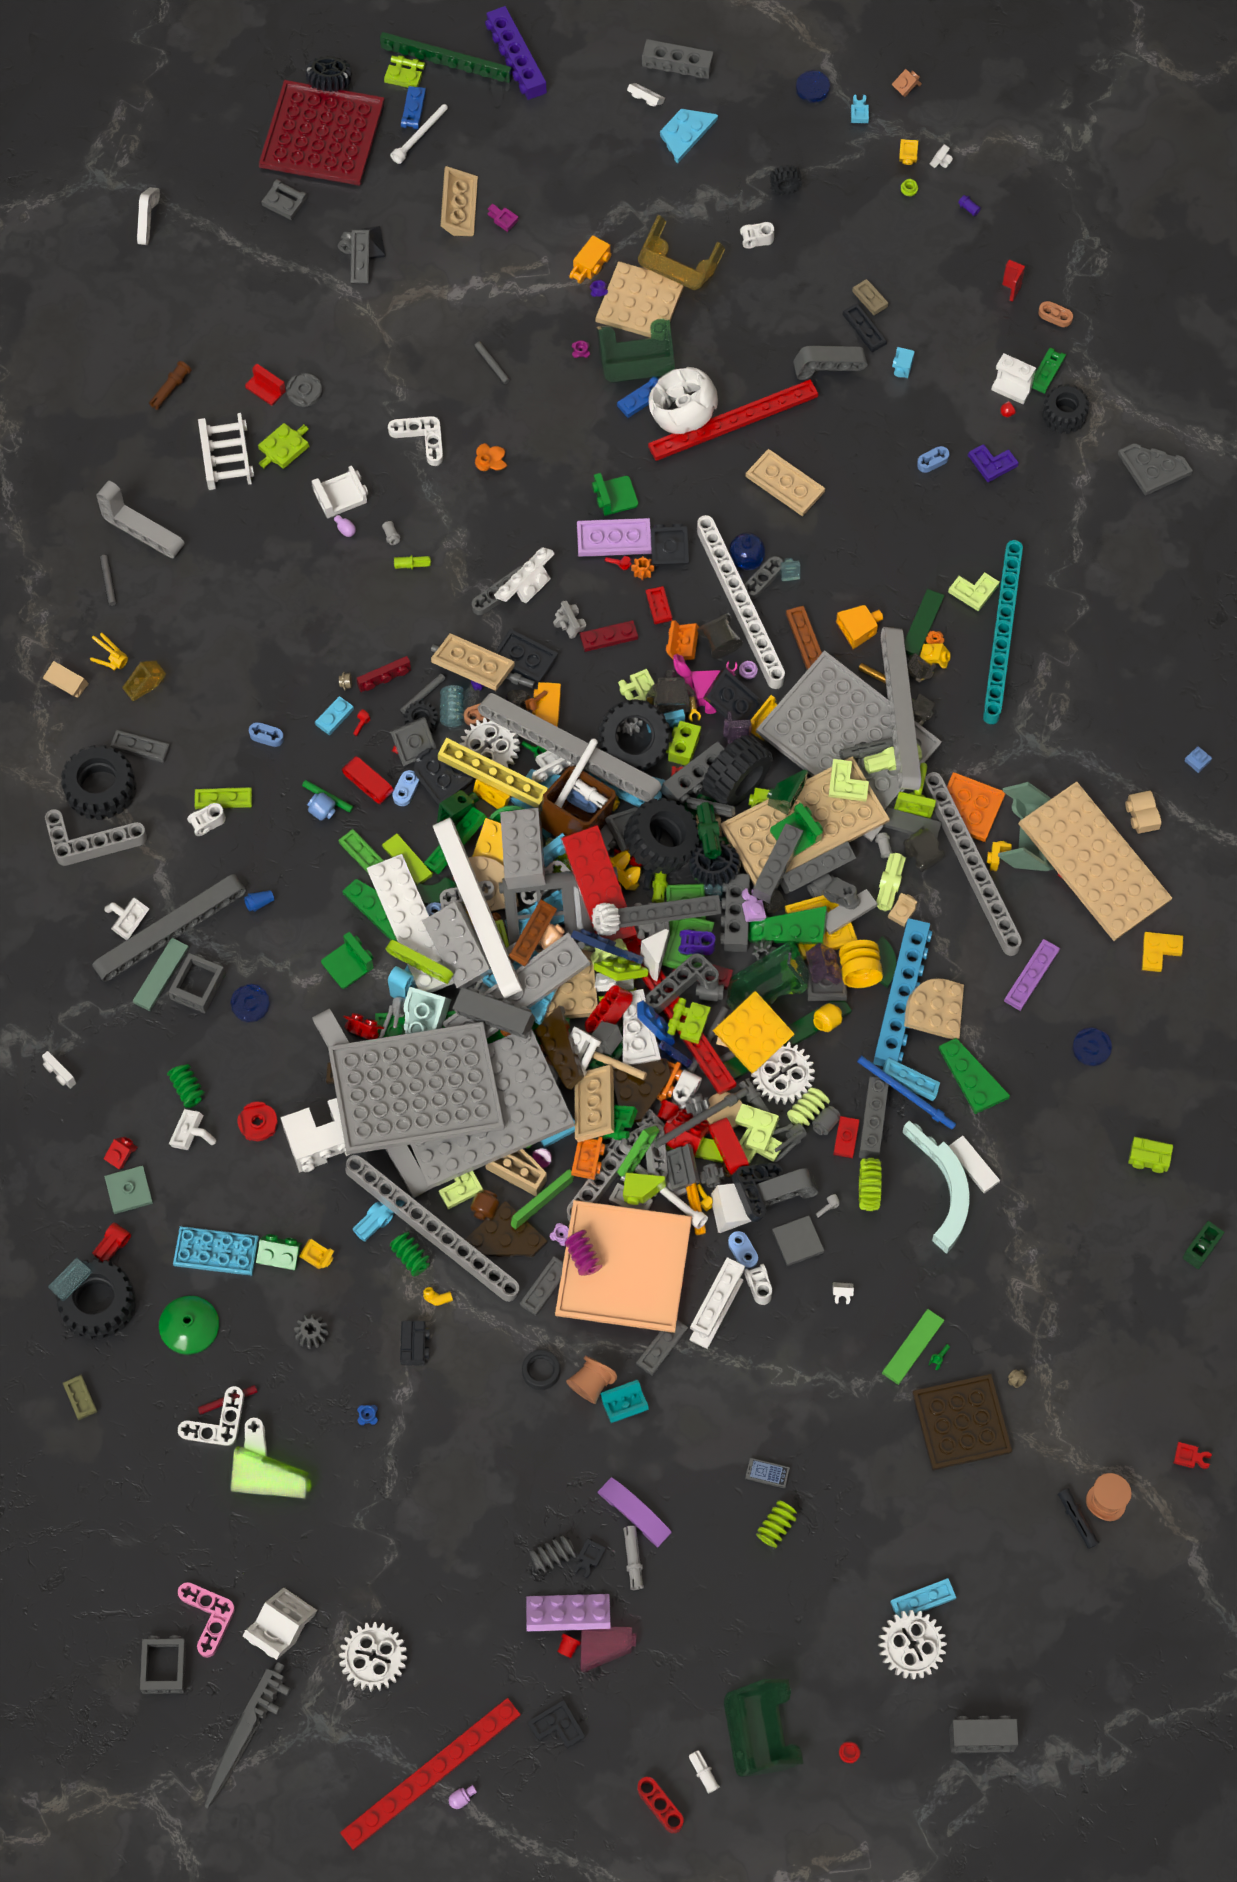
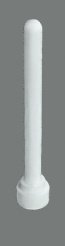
M446 104L441 105L401 148H396L390 154L392 160L397 164H401L406 158V152L444 114L448 106Z
M591 739L556 800L555 805L560 808L598 743L596 739Z
M638 1165L635 1169V1172L638 1174L648 1175L647 1170L641 1165ZM667 1187L660 1191L686 1215L692 1216L691 1224L697 1229L703 1227L707 1222L708 1217L703 1212L694 1211Z

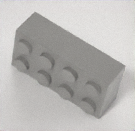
M531 808L500 812L504 878L507 888L517 889L546 885L542 822L539 809Z
M453 902L422 921L446 968L454 974L452 979L457 988L461 989L462 987L466 989L493 973L476 930L461 903Z

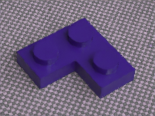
M983 444L968 453V457L987 482L1018 467V461L1009 449L993 457Z

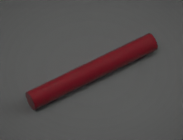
M255 1385L242 1390L244 1398L258 1393ZM235 1392L230 1394L229 1397L233 1399L232 1402H235V1399L239 1398L240 1395ZM224 1397L198 1407L200 1415L222 1407Z

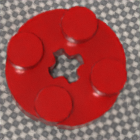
M252 1102L246 1105L238 1116L239 1130L249 1141H263L273 1136L276 1132L278 1124L276 1113L272 1107L263 1102ZM259 1117L260 1120H263V1122L260 1123V1125L256 1126V1124H252V1122H254L255 1118Z

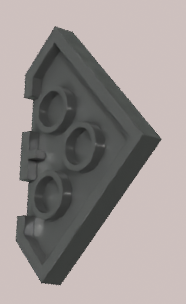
M1135 443L1118 451V456L1145 496L1190 476L1193 472L1185 458L1176 455V457L1171 456L1164 451L1153 448L1149 450Z

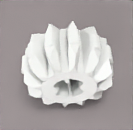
M600 903L593 908V915L591 917L593 918L592 923L597 934L606 936L616 934V931L619 930V924H621L618 908H615V905L610 903Z

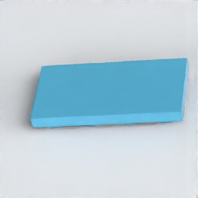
M180 1226L173 1265L252 1276L259 1236Z

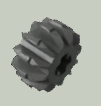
M315 1314L311 1315V1319L304 1315V1322L298 1320L297 1324L299 1326L294 1328V1331L297 1333L295 1339L300 1340L301 1346L307 1343L308 1349H311L312 1344H315V1347L318 1348V1342L325 1343L326 1340L323 1336H328L329 1334L325 1330L328 1327L327 1323H322V1317L316 1319ZM310 1329L315 1330V1332L312 1331L313 1334H308V1331L310 1332Z

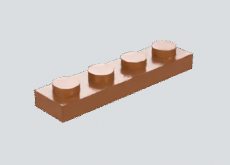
M803 605L786 610V616L808 670L822 652Z
M540 899L509 954V958L526 966L557 908Z

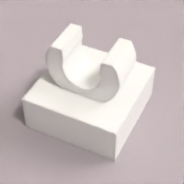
M944 144L937 151L930 165L936 168L940 163L942 167L946 168L953 159L950 155L946 154L950 148Z
M833 1282L835 1303L838 1304L839 1297L844 1296L846 1297V1304H849L850 1296H853V1284Z

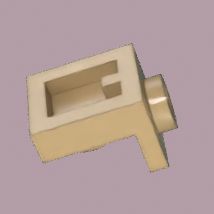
M901 893L888 918L905 927L908 918L910 919L916 910L917 901L911 895Z

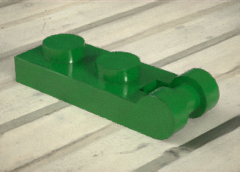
M1049 348L1034 375L1033 389L1044 394L1046 393L1059 368L1065 361L1066 354L1062 352L1060 354L1055 352V349Z

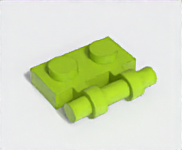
M400 55L398 57L392 56L391 62L396 63V66H388L384 77L385 83L407 88L409 86L419 87L422 72L417 70L418 68L424 70L425 63L419 62L418 59H406ZM403 65H405V66H410L411 69L402 68V67H403Z
M679 998L678 1003L675 1004L673 1009V1017L669 1020L667 1033L674 1035L676 1030L681 1031L680 1039L699 1044L711 1007L692 1002L690 1008L685 1007L686 1000ZM681 1015L687 1016L685 1023L680 1022Z

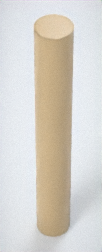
M597 1051L592 1056L593 1059L611 1065L642 1080H645L647 1076L646 1072Z

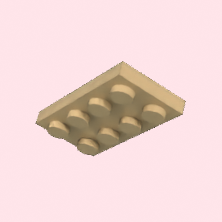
M769 449L746 472L748 479L801 516L825 492L823 486Z
M451 633L431 657L432 663L495 691L514 668V661Z
M611 1065L587 1071L585 1077L575 1085V1139L578 1142L614 1133V1075Z

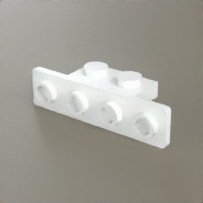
M544 547L539 549L517 573L513 574L494 594L495 598L506 602L517 593L521 601L527 603L550 580L543 565L554 555V552Z
M546 751L536 757L535 761L541 768L533 772L531 780L542 783L549 776L557 775L566 767L574 766V764L550 751Z

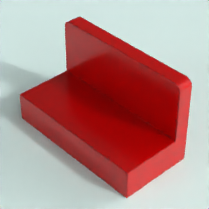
M1009 260L1006 264L1002 285L1011 288L1010 301L1013 302L1022 286L1025 266Z
M256 364L252 368L254 376L245 384V387L268 404L274 405L286 392L285 383L259 364Z

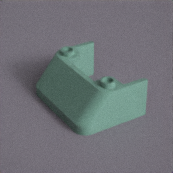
M1029 782L1003 788V792L1013 799V813L1021 818V820L1051 800L1049 796ZM1021 826L1019 849L998 853L999 858L1014 868L1038 871L1054 869Z

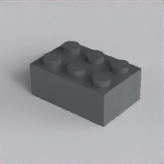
M967 1716L956 1717V1720H953L949 1727L951 1753L1014 1752L1018 1746L1017 1719H1011V1716H999L998 1719H990V1716H979L977 1720H969Z

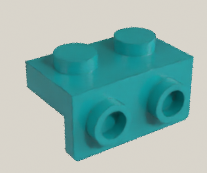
M639 1380L628 1382L601 1393L602 1403L611 1423L649 1410Z

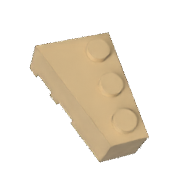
M523 1149L486 1165L488 1171L534 1196L540 1193L547 1182V1173Z

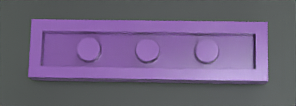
M1043 939L1005 997L1004 1002L1021 1011L1059 953L1060 948Z

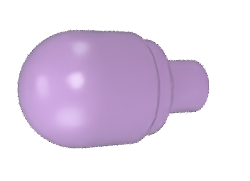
M340 515L334 518V521L338 524V530L344 536L351 537L355 534L356 528L349 519H343Z
M472 1785L466 1790L459 1788L449 1796V1805L454 1809H460L471 1801L470 1797L477 1793L475 1787Z

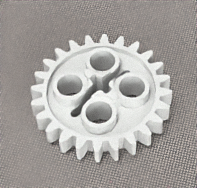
M486 718L483 719V723L476 720L477 726L470 724L471 731L464 730L467 736H461L464 743H459L460 745L485 757H492L493 761L509 768L508 764H515L512 758H518L515 752L520 751L519 746H516L520 744L519 739H516L518 737L516 733L491 720L487 722ZM490 732H495L493 737H487ZM475 744H481L478 749H472ZM502 745L507 746L505 750H498Z
M788 1042L786 1047L782 1046L763 1065L751 1074L752 1077H756L753 1080V1084H759L756 1091L763 1090L761 1097L769 1095V1102L772 1098H775L776 1104H778L779 1100H782L783 1104L786 1105L787 1099H789L793 1104L794 1097L798 1100L801 1099V1093H808L805 1088L809 1089L812 1087L809 1082H813L814 1077L810 1075L814 1074L815 1070L809 1068L813 1066V1062H807L810 1056H803L804 1049L799 1052L797 1051L798 1045L790 1048L791 1045ZM781 1057H788L790 1063H783ZM794 1064L798 1065L796 1067L789 1069ZM772 1067L774 1069V1073L769 1074L765 1071L764 1068ZM787 1069H789L786 1073V1076L784 1074H781L779 1077H777L780 1073V1070L782 1072H785ZM797 1072L801 1075V1079L796 1080L791 1074ZM777 1077L773 1082H768V1080ZM783 1083L785 1085V1089L780 1090L775 1086V1084Z
M909 1610L908 1616L905 1611H901V1618L898 1615H893L894 1622L887 1620L889 1628L882 1627L886 1634L879 1635V1638L884 1640V1643L878 1644V1646L884 1647V1650L879 1654L886 1655L883 1663H891L888 1667L889 1670L896 1668L895 1675L903 1672V1678H907L910 1673L911 1679H915L916 1673H918L920 1678H924V1671L930 1675V1667L938 1669L935 1662H943L939 1655L946 1654L944 1650H941V1646H945L947 1643L941 1642L940 1639L945 1637V1634L938 1633L942 1627L934 1626L937 1621L936 1619L928 1621L929 1614L922 1618V1611H918L916 1616L913 1610ZM914 1624L920 1627V1633L917 1636H914L911 1632V1627ZM902 1628H905L906 1633L911 1641H916L914 1647L923 1658L922 1661L919 1660L915 1649L908 1647L911 1643L907 1636L902 1632ZM896 1635H900L903 1639V1643L899 1647L895 1646L893 1642ZM925 1642L931 1646V1651L928 1654L922 1651V1645ZM908 1653L912 1654L914 1658L911 1665H907L904 1661V1657Z
M374 1622L372 1628L369 1627L368 1623H365V1629L363 1630L360 1626H357L358 1633L350 1631L352 1638L345 1637L347 1645H341V1649L345 1651V1653L339 1654L340 1658L345 1659L340 1662V1666H346L342 1670L343 1674L350 1673L347 1680L355 1679L354 1687L361 1683L362 1690L369 1686L370 1692H372L374 1686H377L378 1690L381 1691L382 1684L389 1688L388 1681L391 1680L396 1683L394 1676H402L399 1668H406L405 1664L401 1663V1661L407 1660V1656L402 1655V1653L407 1651L406 1647H400L404 1643L403 1639L397 1640L399 1637L398 1632L392 1635V1627L386 1631L384 1623L380 1628H377L376 1622ZM369 1639L372 1641V1645L369 1648H363L361 1646L362 1641ZM386 1645L392 1647V1651L387 1655L381 1653L382 1647ZM356 1650H359L370 1656H372L373 1653H376L378 1658L390 1660L391 1663H385L384 1661L379 1660L377 1658H374L373 1661H371L369 1656L363 1654H356L355 1652ZM359 1659L365 1660V1665L362 1668L354 1666L355 1662ZM382 1665L385 1667L384 1673L380 1675L374 1673V1669Z

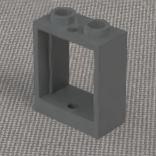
M188 953L168 992L170 999L206 1013L225 976L223 965L217 961L210 962L205 960L202 955ZM192 964L215 973L202 998L179 989Z
M148 1636V1639H142L140 1691L143 1694L185 1693L187 1643L185 1639H181V1636H169V1639H160V1636ZM149 1647H179L177 1681H147Z

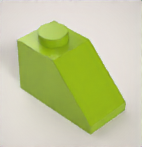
M626 1173L623 1189L624 1202L630 1205L647 1202L666 1187L665 1176Z

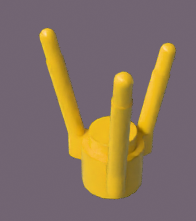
M100 633V636L113 649L96 636H92L93 640L111 654L109 656L110 663L92 657L90 658L91 661L110 667L114 671L116 668L122 669L128 661L127 655L107 636Z

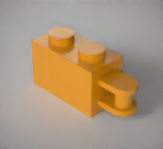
M592 235L574 258L573 270L569 278L576 279L581 284L586 277L592 279L595 274L597 275L604 262H608L611 257L610 244Z

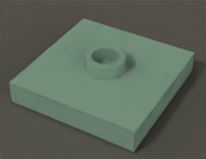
M143 1166L104 1176L114 1214L153 1204Z

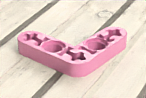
M183 1583L178 1589V1596L181 1601L211 1614L197 1644V1649L201 1656L211 1657L216 1653L234 1615L235 1607L232 1601L192 1583ZM189 1588H191V1592L195 1595H197L199 1591L200 1593L197 1596L196 1603L193 1602L195 1600L193 1596L188 1595L187 1598H185L183 1590L187 1591ZM210 1596L212 1603L209 1606L201 1605L202 1597ZM216 1600H219L217 1603L220 1606L225 1607L228 1604L230 1611L222 1614V1610L215 1606ZM213 1623H220L222 1625L219 1633L215 1634L210 1631ZM209 1634L212 1638H217L216 1641L212 1639L210 1642L212 1649L204 1652L202 1645H207L209 1642V1637H206V1635Z

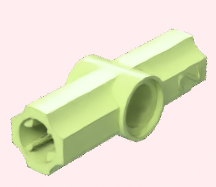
M917 744L919 760H921L922 751L920 745ZM894 747L887 748L882 753L867 756L863 759L864 767L868 774L885 769L889 771L896 770Z
M890 853L886 870L883 871L880 881V890L876 901L877 907L880 910H891L906 860V857L902 856V854Z

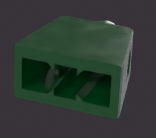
M460 790L439 804L437 823L451 818L456 827L470 809L474 807V804L479 801L476 793L471 792L467 795L464 791Z

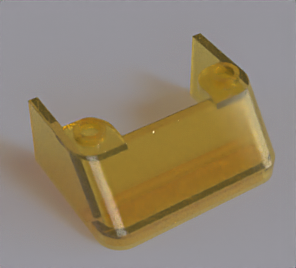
M658 215L638 256L639 264L643 268L691 290H698L714 274L725 247L717 242L709 260H702L696 270L666 257L668 252L667 242L659 238L666 221L662 216Z

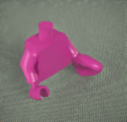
M675 654L673 657L674 668L683 678L685 692L689 697L694 696L697 706H705L707 714L716 713V709L703 697L720 670L690 671L683 656ZM728 661L726 664L727 670H729L730 673L736 676V674H734V671L737 669V662H735V668L730 669L728 667Z

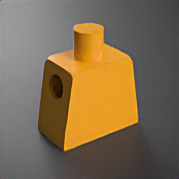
M862 605L838 612L836 623L851 647L855 649L877 633V622L883 620V615L880 610L870 613L868 608Z

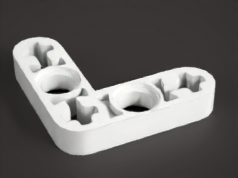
M150 187L140 195L138 244L148 245L151 209L159 202V188Z
M436 417L395 419L389 422L388 432L393 438L425 436L427 462L432 466L442 463L440 422ZM412 424L419 426L417 430H411L409 427ZM431 438L438 440L436 444H430L428 441ZM432 450H436L437 459H433Z
M236 1386L226 1390L220 1425L184 1421L178 1427L179 1436L191 1441L224 1446L233 1445L238 1436L244 1402L243 1391ZM234 1390H237V1394L240 1395L239 1398L235 1399L234 1404L239 1405L238 1409L227 1407L228 1403L232 1405L233 1399L229 1395L233 1394ZM230 1410L235 1411L237 1414L233 1422H228L225 1417L226 1413ZM224 1423L230 1426L235 1425V1429L230 1428L229 1433L233 1435V1438L228 1439V1442H225V1439L222 1437L223 1434L227 1433L228 1429L223 1427ZM190 1425L191 1429L197 1430V1426H200L198 1438H195L196 1433L191 1432L188 1433V1436H185L186 1434L182 1429ZM205 1428L213 1430V1435L210 1439H204L202 1436V1431Z

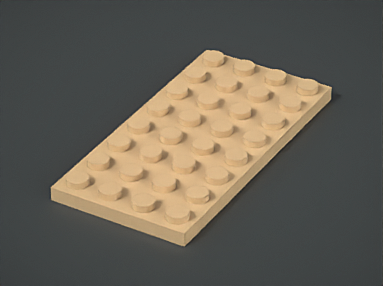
M854 758L846 759V761H852L850 779L867 781ZM832 767L806 780L805 786L788 815L768 806V800L726 820L720 824V827L732 848L737 850L740 862L747 874L750 875V879L755 886L777 842L770 833V828L794 813V807L799 803L810 809L811 817L815 822L818 821L823 828L821 841L792 858L786 872L847 841L849 843L888 823L890 819L870 785L868 784L866 802L828 797Z
M1078 782L1069 786L1018 823L1113 941L1172 900L1170 894Z

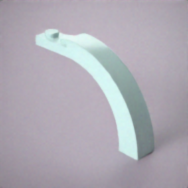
M908 1121L904 1125L902 1133L938 1165L948 1183L950 1191L949 1213L932 1239L947 1254L958 1240L968 1214L969 1188L966 1174L957 1156L944 1141L937 1146L936 1141L930 1136L927 1137L919 1125Z

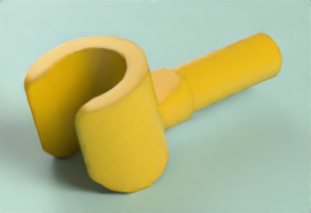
M701 1184L696 1185L703 1198L700 1205L705 1211H708L712 1208V1198L707 1196Z

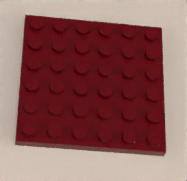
M284 80L259 161V168L360 186L384 106V97L338 90L337 92L317 91L316 88H312L309 84Z

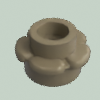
M343 672L342 676H339V686L343 687L344 690L352 688L351 673Z
M1013 1370L1008 1376V1383L1015 1388L1022 1386L1027 1379L1024 1370Z

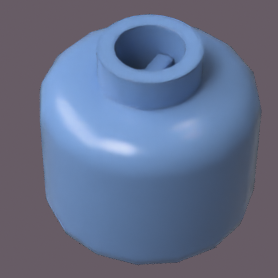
M315 793L307 804L309 806V813L320 821H323L326 817L330 819L336 811L334 809L335 801L325 793Z

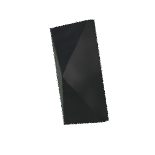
M380 226L363 228V230L370 231L369 259L385 257Z

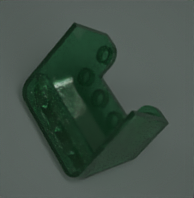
M656 319L651 323V338L616 343L615 331L611 327H596L604 377L608 381L618 382L663 376L675 369L669 319Z
M787 942L739 971L730 979L726 1002L733 1011L754 991L770 1005L781 995H787L790 992L801 994L807 990L810 973L794 942Z
M763 1679L726 1694L724 1707L735 1771L739 1776L747 1777L780 1772L804 1764L799 1746H785L778 1705L786 1703L790 1699L789 1679Z

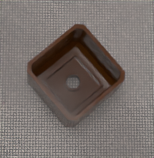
M576 766L568 767L543 794L539 809L542 828L556 837L562 833L566 836L593 825H598L601 831L604 825L607 824L605 818L612 813L616 798L615 790L582 771L578 779H581L591 788L595 787L598 793L609 800L601 809L599 807L594 813H588L568 802L567 799L560 808L555 805V802Z

